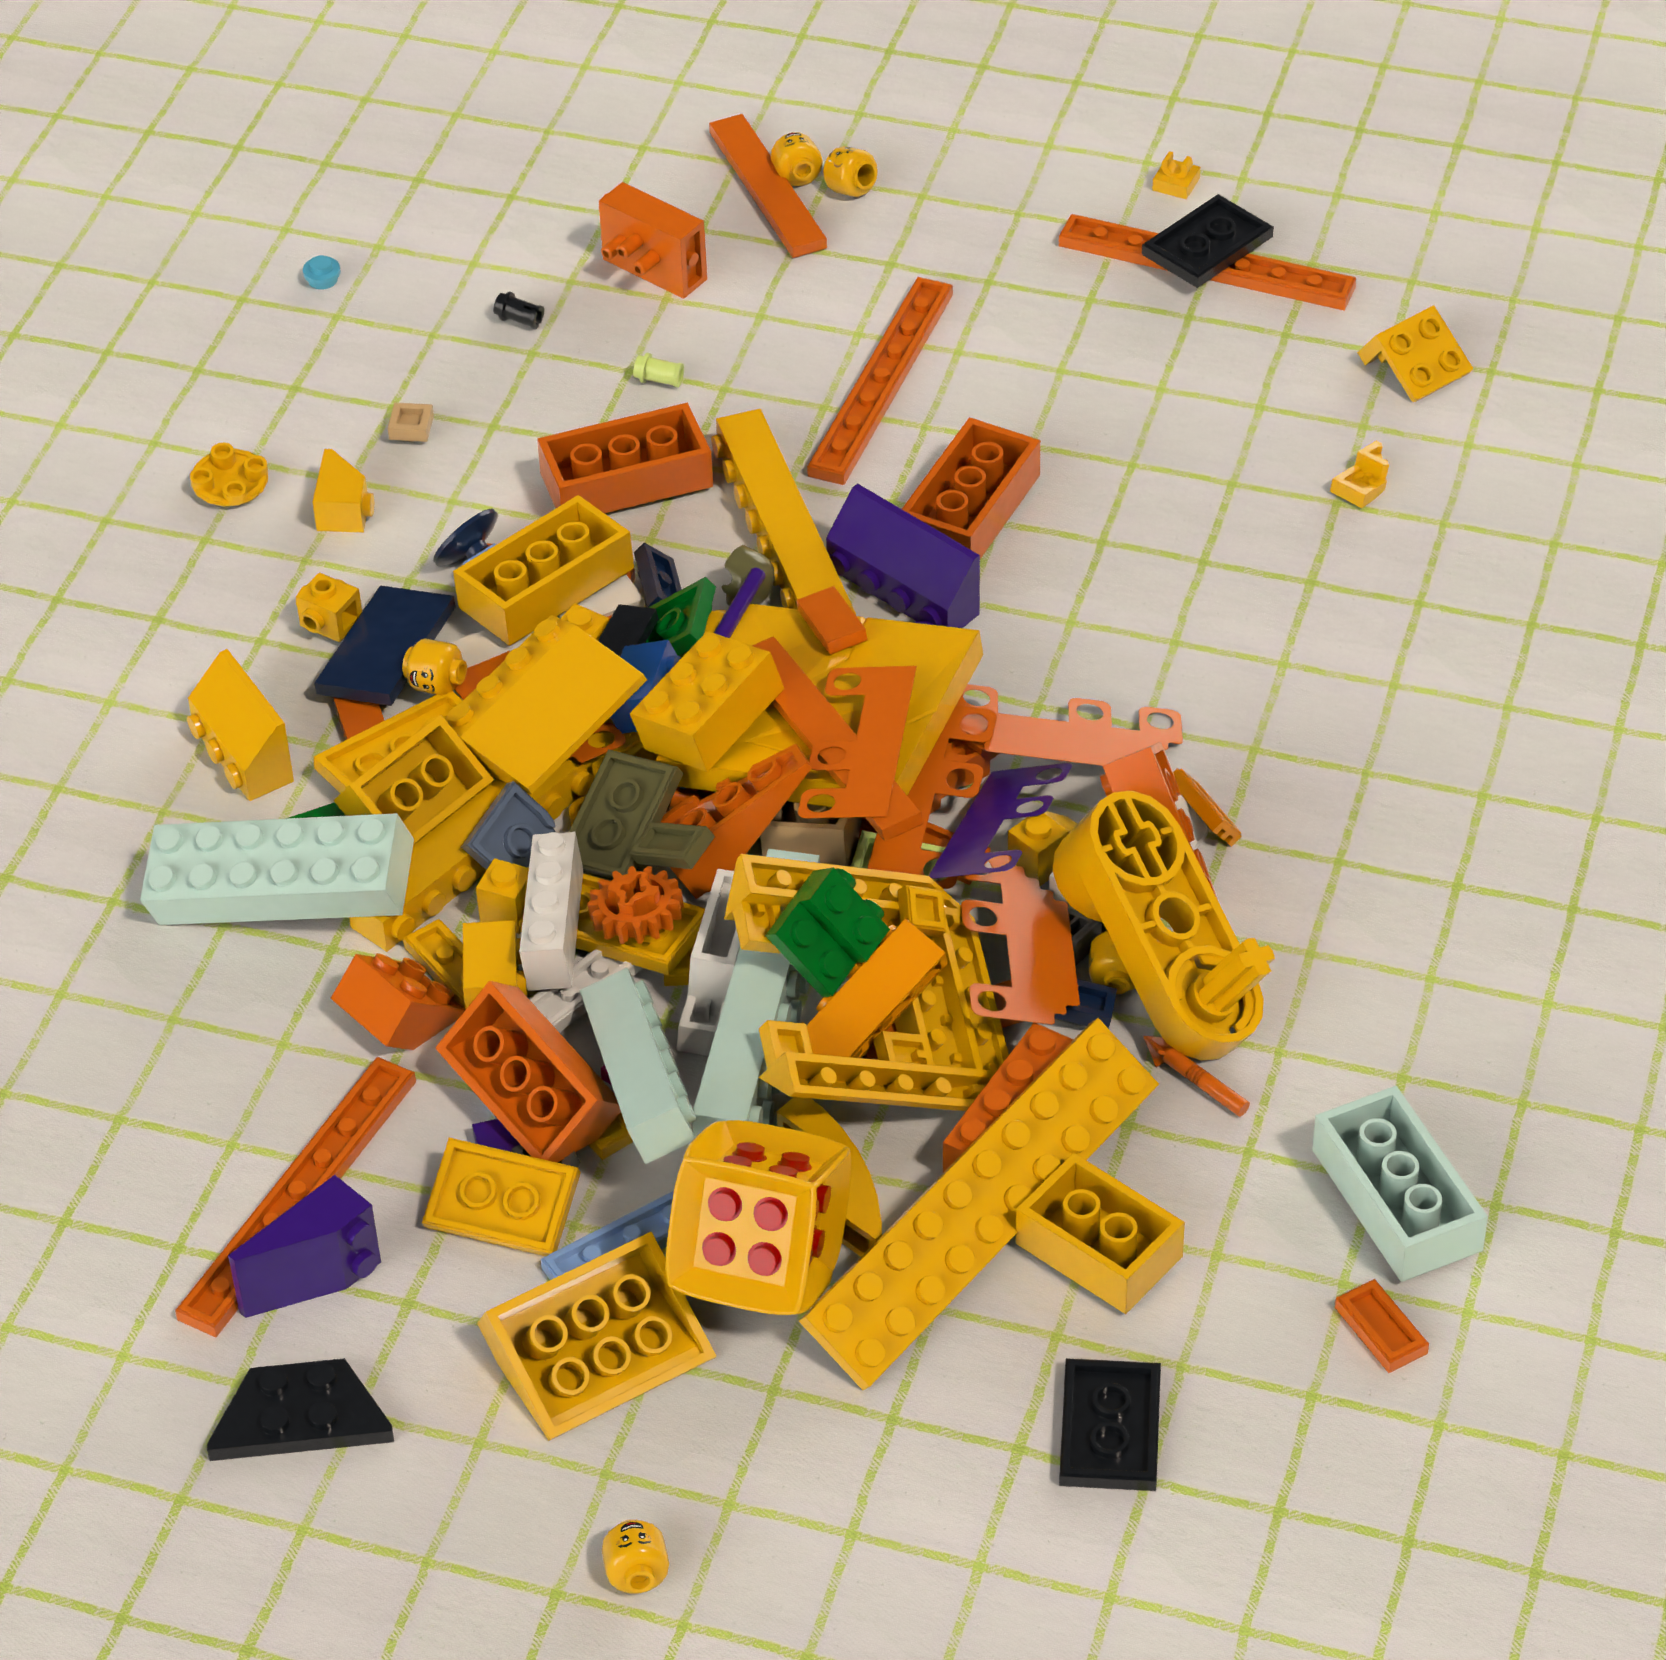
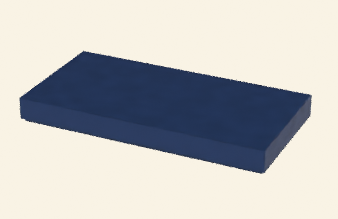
M380 585L315 681L316 694L392 706L408 681L402 671L403 658L406 651L421 639L435 640L456 608L454 596Z

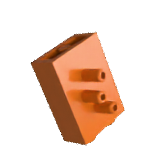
M624 182L620 183L599 200L601 253L603 260L683 299L707 280L704 220Z

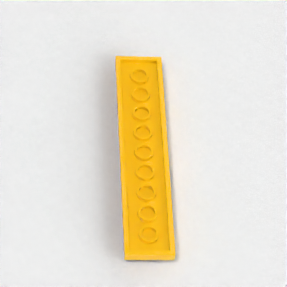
M1099 1018L1093 1020L812 1306L799 1322L862 1390L869 1388L1018 1233L1016 1231V1208L1073 1153L1087 1160L1152 1093L1159 1083Z

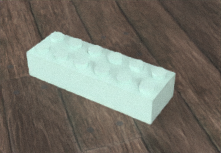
M397 813L154 825L140 901L159 925L403 915L414 838Z

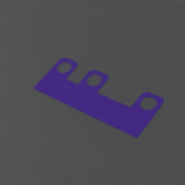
M1060 763L992 771L929 876L935 879L1001 872L1012 869L1022 855L1021 850L985 853L987 847L1004 819L1038 816L1045 813L1054 799L1050 795L1016 799L1024 786L1060 782L1066 778L1072 768V764ZM1051 768L1062 769V773L1055 778L1049 780L1036 779L1037 774ZM1030 801L1043 802V806L1036 811L1029 813L1017 812V808L1024 803ZM1008 855L1012 857L1009 863L1001 867L987 868L984 866L986 861L996 856Z

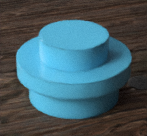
M324 255L313 257L303 266L304 278L315 289L333 287L337 283L341 272L338 261Z

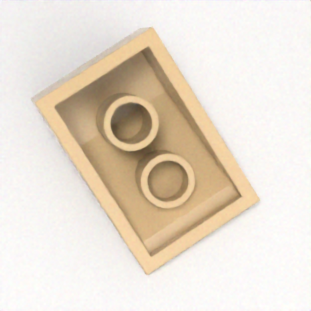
M786 801L760 835L762 856L766 857L768 849L820 855V863L850 866L857 849L862 817L802 818L798 815L800 803ZM807 804L808 809L813 812H824L832 808Z

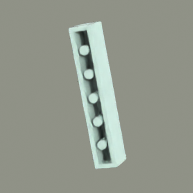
M627 967L581 989L580 993L627 1131L644 1163L647 1164L691 1143L695 1137L690 1123L697 1120L686 1097L688 1096L687 1091L678 1074L679 1069L669 1050L671 1049L661 1028L662 1023L653 1006L654 1001L644 980L642 979L635 983Z

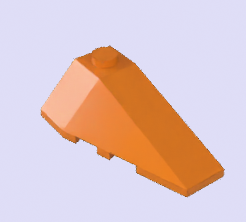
M1161 742L1102 766L1105 774L1100 776V780L1106 796L1121 791H1135L1151 796L1170 811L1180 825L1192 849L1190 842L1194 841V830L1190 818L1186 816L1182 808L1177 810L1175 801H1178V796L1181 795ZM1192 849L1216 896L1210 875L1208 873L1201 852L1199 851V849Z
M797 744L754 764L750 768L747 777L737 782H731L727 778L716 784L717 792L701 800L693 795L664 814L661 823L707 826L715 836L692 869L670 867L695 899H698L706 892H711L717 869L734 871L737 858L741 854H747L812 769Z

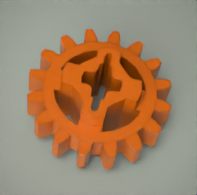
M631 866L628 869V874L625 875L618 871H613V880L600 879L598 881L599 890L595 889L589 892L591 901L587 902L590 921H593L594 930L596 932L603 930L604 938L607 940L618 935L620 944H624L629 938H635L636 942L641 944L646 935L658 939L660 938V929L672 931L674 929L673 920L682 919L681 908H684L682 890L678 886V880L676 878L668 879L667 871L665 870L654 875L652 866H647L643 872L636 871L634 866Z

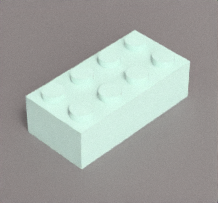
M1397 1086L1315 1115L1312 1151L1401 1282L1483 1251L1488 1219L1487 1214Z

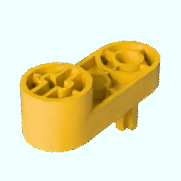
M1135 791L1114 792L1101 799L1063 838L1054 853L1053 874L1058 890L1068 904L1086 918L1104 924L1153 1025L1165 1042L1178 1052L1201 1061L1220 1059L1237 1048L1254 1033L1263 1017L1264 998L1259 982L1271 972L1269 964L1275 959L1273 950L1269 945L1259 947L1255 938H1248L1241 944L1238 942L1180 825L1165 806L1151 796ZM1160 918L1168 922L1173 931L1165 927ZM1233 1026L1235 1031L1231 1034L1229 1029Z

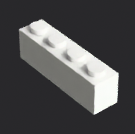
M551 832L535 834L532 837L519 949L528 991L572 988L583 880V865L576 832Z

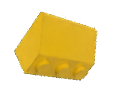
M225 649L219 652L188 697L191 715L187 716V723L193 736L196 739L202 738L204 740L211 760L215 764H222L233 789L240 788L246 798L252 801L294 782L285 722L230 651Z

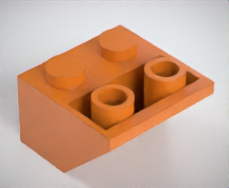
M376 953L374 957L355 954L331 996V999L386 1047L415 1050L457 1021L465 1011V1008L453 999L454 992L439 982L431 981L424 975L426 969L421 964L409 958H403L402 961L393 960L380 953Z

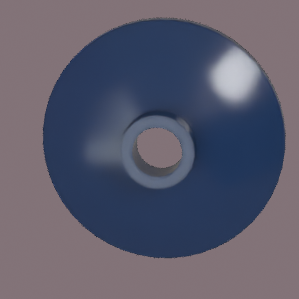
M487 509L463 523L441 544L433 557V562L438 567L450 565L466 557L469 559L489 547L485 540L496 524L498 513L494 509Z

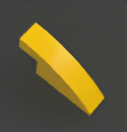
M793 1097L776 1111L777 1126L823 1136L835 1140L850 1149L851 1182L842 1244L861 1257L882 1236L879 1201L870 1172L855 1144L823 1107L811 1098Z

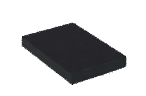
M1217 194L1142 244V255L1198 288L1271 239L1274 226Z
M1066 1358L1059 1486L1156 1491L1161 1363Z

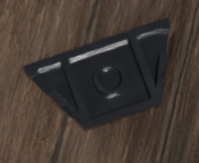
M343 1358L250 1368L207 1443L209 1461L391 1443L394 1442L392 1424L346 1359Z

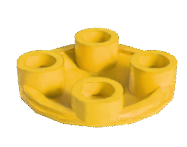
M225 442L212 446L211 453L197 462L190 473L191 487L196 495L207 503L219 506H236L249 502L262 493L268 483V467L264 457L249 451L234 449L231 444Z

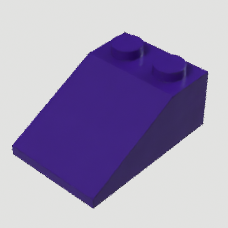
M334 1175L229 1254L228 1258L239 1313L247 1318L346 1290L360 1278L369 1276L376 1266L381 1263L372 1204Z

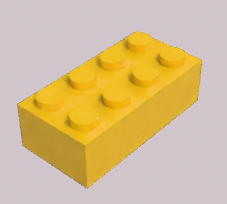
M577 495L454 570L453 575L458 607L510 646L533 632L539 623L551 615L557 617L570 609L574 603L578 604L634 569L630 531Z

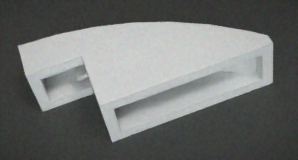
M717 869L690 957L688 996L678 1026L677 1051L709 1056L740 948L735 921L724 920L734 871Z

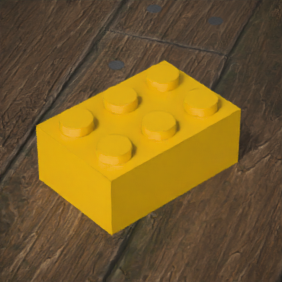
M706 631L629 714L645 750L708 772L785 688L771 652Z
M440 714L349 784L333 801L346 816L397 813L413 836L415 844L490 785L494 778Z
M1075 1153L1016 1208V1231L1018 1232L1016 1234V1244L1124 1314H1127L1183 1257L1184 1221Z

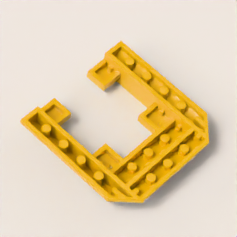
M741 854L736 861L724 920L735 921L741 950L780 954L781 952L765 935L810 874L815 870L832 867L843 869L854 877L856 881L854 890L863 900H871L884 911L882 921L888 927L893 924L898 927L901 924L898 889L905 885L943 890L947 931L939 937H927L946 952L948 965L895 1021L897 1032L882 1031L873 1039L878 1060L813 1054L805 1023L767 1020L759 1028L767 1070L758 1078L790 1097L967 1111L1009 1054L1000 1018L979 1016L971 1009L970 986L975 983L991 985L979 934L977 931H971L963 925L961 905L930 876ZM969 913L971 920L975 922V918ZM985 991L979 994L978 1002L982 1007L990 1011H998L993 991Z

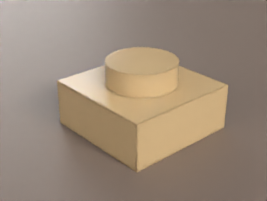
M394 402L388 425L389 440L427 442L434 417L433 405Z

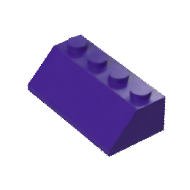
M857 483L853 486L826 537V550L838 576L846 578L861 587L866 593L874 595L892 606L896 611L904 613L915 621H928L934 625L963 628L980 615V555Z

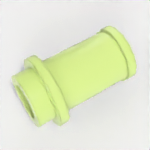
M646 353L644 356H637L633 376L640 378L641 383H646L649 380L679 388L684 376V364L652 358L651 353Z

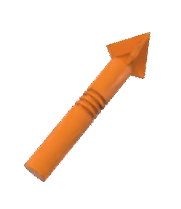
M1143 1036L1156 1067L1166 1063L1238 1117L1246 1113L1250 1102L1197 1065L1190 1058L1175 1050L1162 1037Z

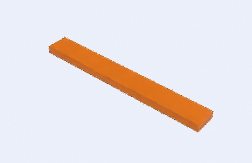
M1071 214L1059 235L1060 247L1166 270L1142 255V244L1159 233ZM1249 253L1210 279L1219 283L1344 311L1356 288V277Z
M917 277L807 466L808 477L845 485L952 298L953 285Z
M774 636L752 645L771 652L785 688L772 704L810 751L818 742L856 741L857 735ZM829 747L818 754V760L823 764H835L845 757V751L839 747ZM827 770L840 788H846L849 770ZM895 780L887 817H865L884 841L923 824L920 810Z
M375 1058L175 1310L178 1321L213 1337L219 1335L239 1309L228 1255L332 1176L336 1175L341 1179L416 1083L415 1072L382 1058Z

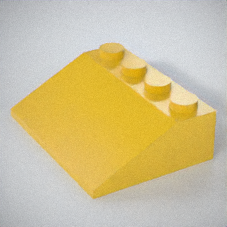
M551 615L539 623L534 632L518 648L510 651L505 660L489 676H486L477 684L476 689L460 704L454 706L448 712L445 720L492 777L505 783L514 781L525 792L533 794L647 679L642 672L580 627Z
M652 1231L486 1311L477 1323L498 1366L549 1441L716 1358V1354L685 1294L667 1285L665 1256Z

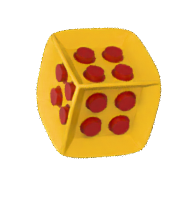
M716 1121L706 1127L688 1145L674 1187L665 1258L667 1285L680 1293L697 1299L760 1313L795 1315L809 1310L828 1288L842 1245L851 1182V1154L849 1147L823 1136L751 1121Z

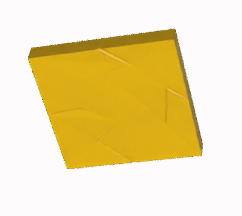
M750 604L730 639L752 646L774 636L856 735L865 695L831 696L826 694L825 687L829 672L836 668L917 666L894 779L905 794L908 795L984 655L980 631L870 617L865 619L864 617L856 616L866 629L867 640L829 654L801 616L798 609ZM854 673L842 674L834 680V686L841 690H849L858 686L861 678ZM771 703L708 772L658 755L655 761L677 766L684 773L678 787L717 792V783L727 778L731 782H737L747 777L750 768L754 764L794 744L800 747L808 762L811 751ZM811 769L787 801L800 803L801 795L809 789L840 788V786L827 770ZM821 794L812 797L807 804L833 807L835 799L830 795Z

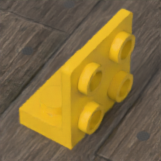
M1434 305L1375 335L1357 352L1364 365L1377 359L1381 363L1388 362L1412 402L1419 401L1466 376L1473 370L1472 365Z

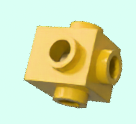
M320 572L307 585H304L296 596L300 626L310 632L321 634L337 642H341L346 637L362 613L359 588Z

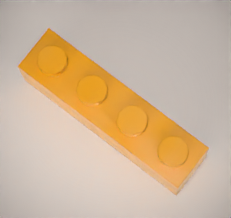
M906 918L898 927L894 924L889 926V932L868 961L856 963L846 977L849 980L840 990L835 992L833 996L823 997L816 1007L818 1013L807 1024L813 1054L862 1058L874 1045L873 1039L882 1031H887L948 965L946 952Z

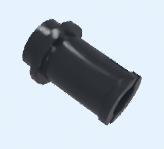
M509 291L506 294L500 293L497 296L493 312L502 321L511 319L537 329L544 317V306L515 298V294Z

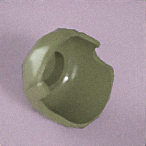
M745 545L734 549L725 562V568L732 576L731 583L721 587L723 592L726 593L727 605L730 606L750 570L754 567L763 570L766 577L750 604L760 605L767 599L773 587L774 567L765 555Z

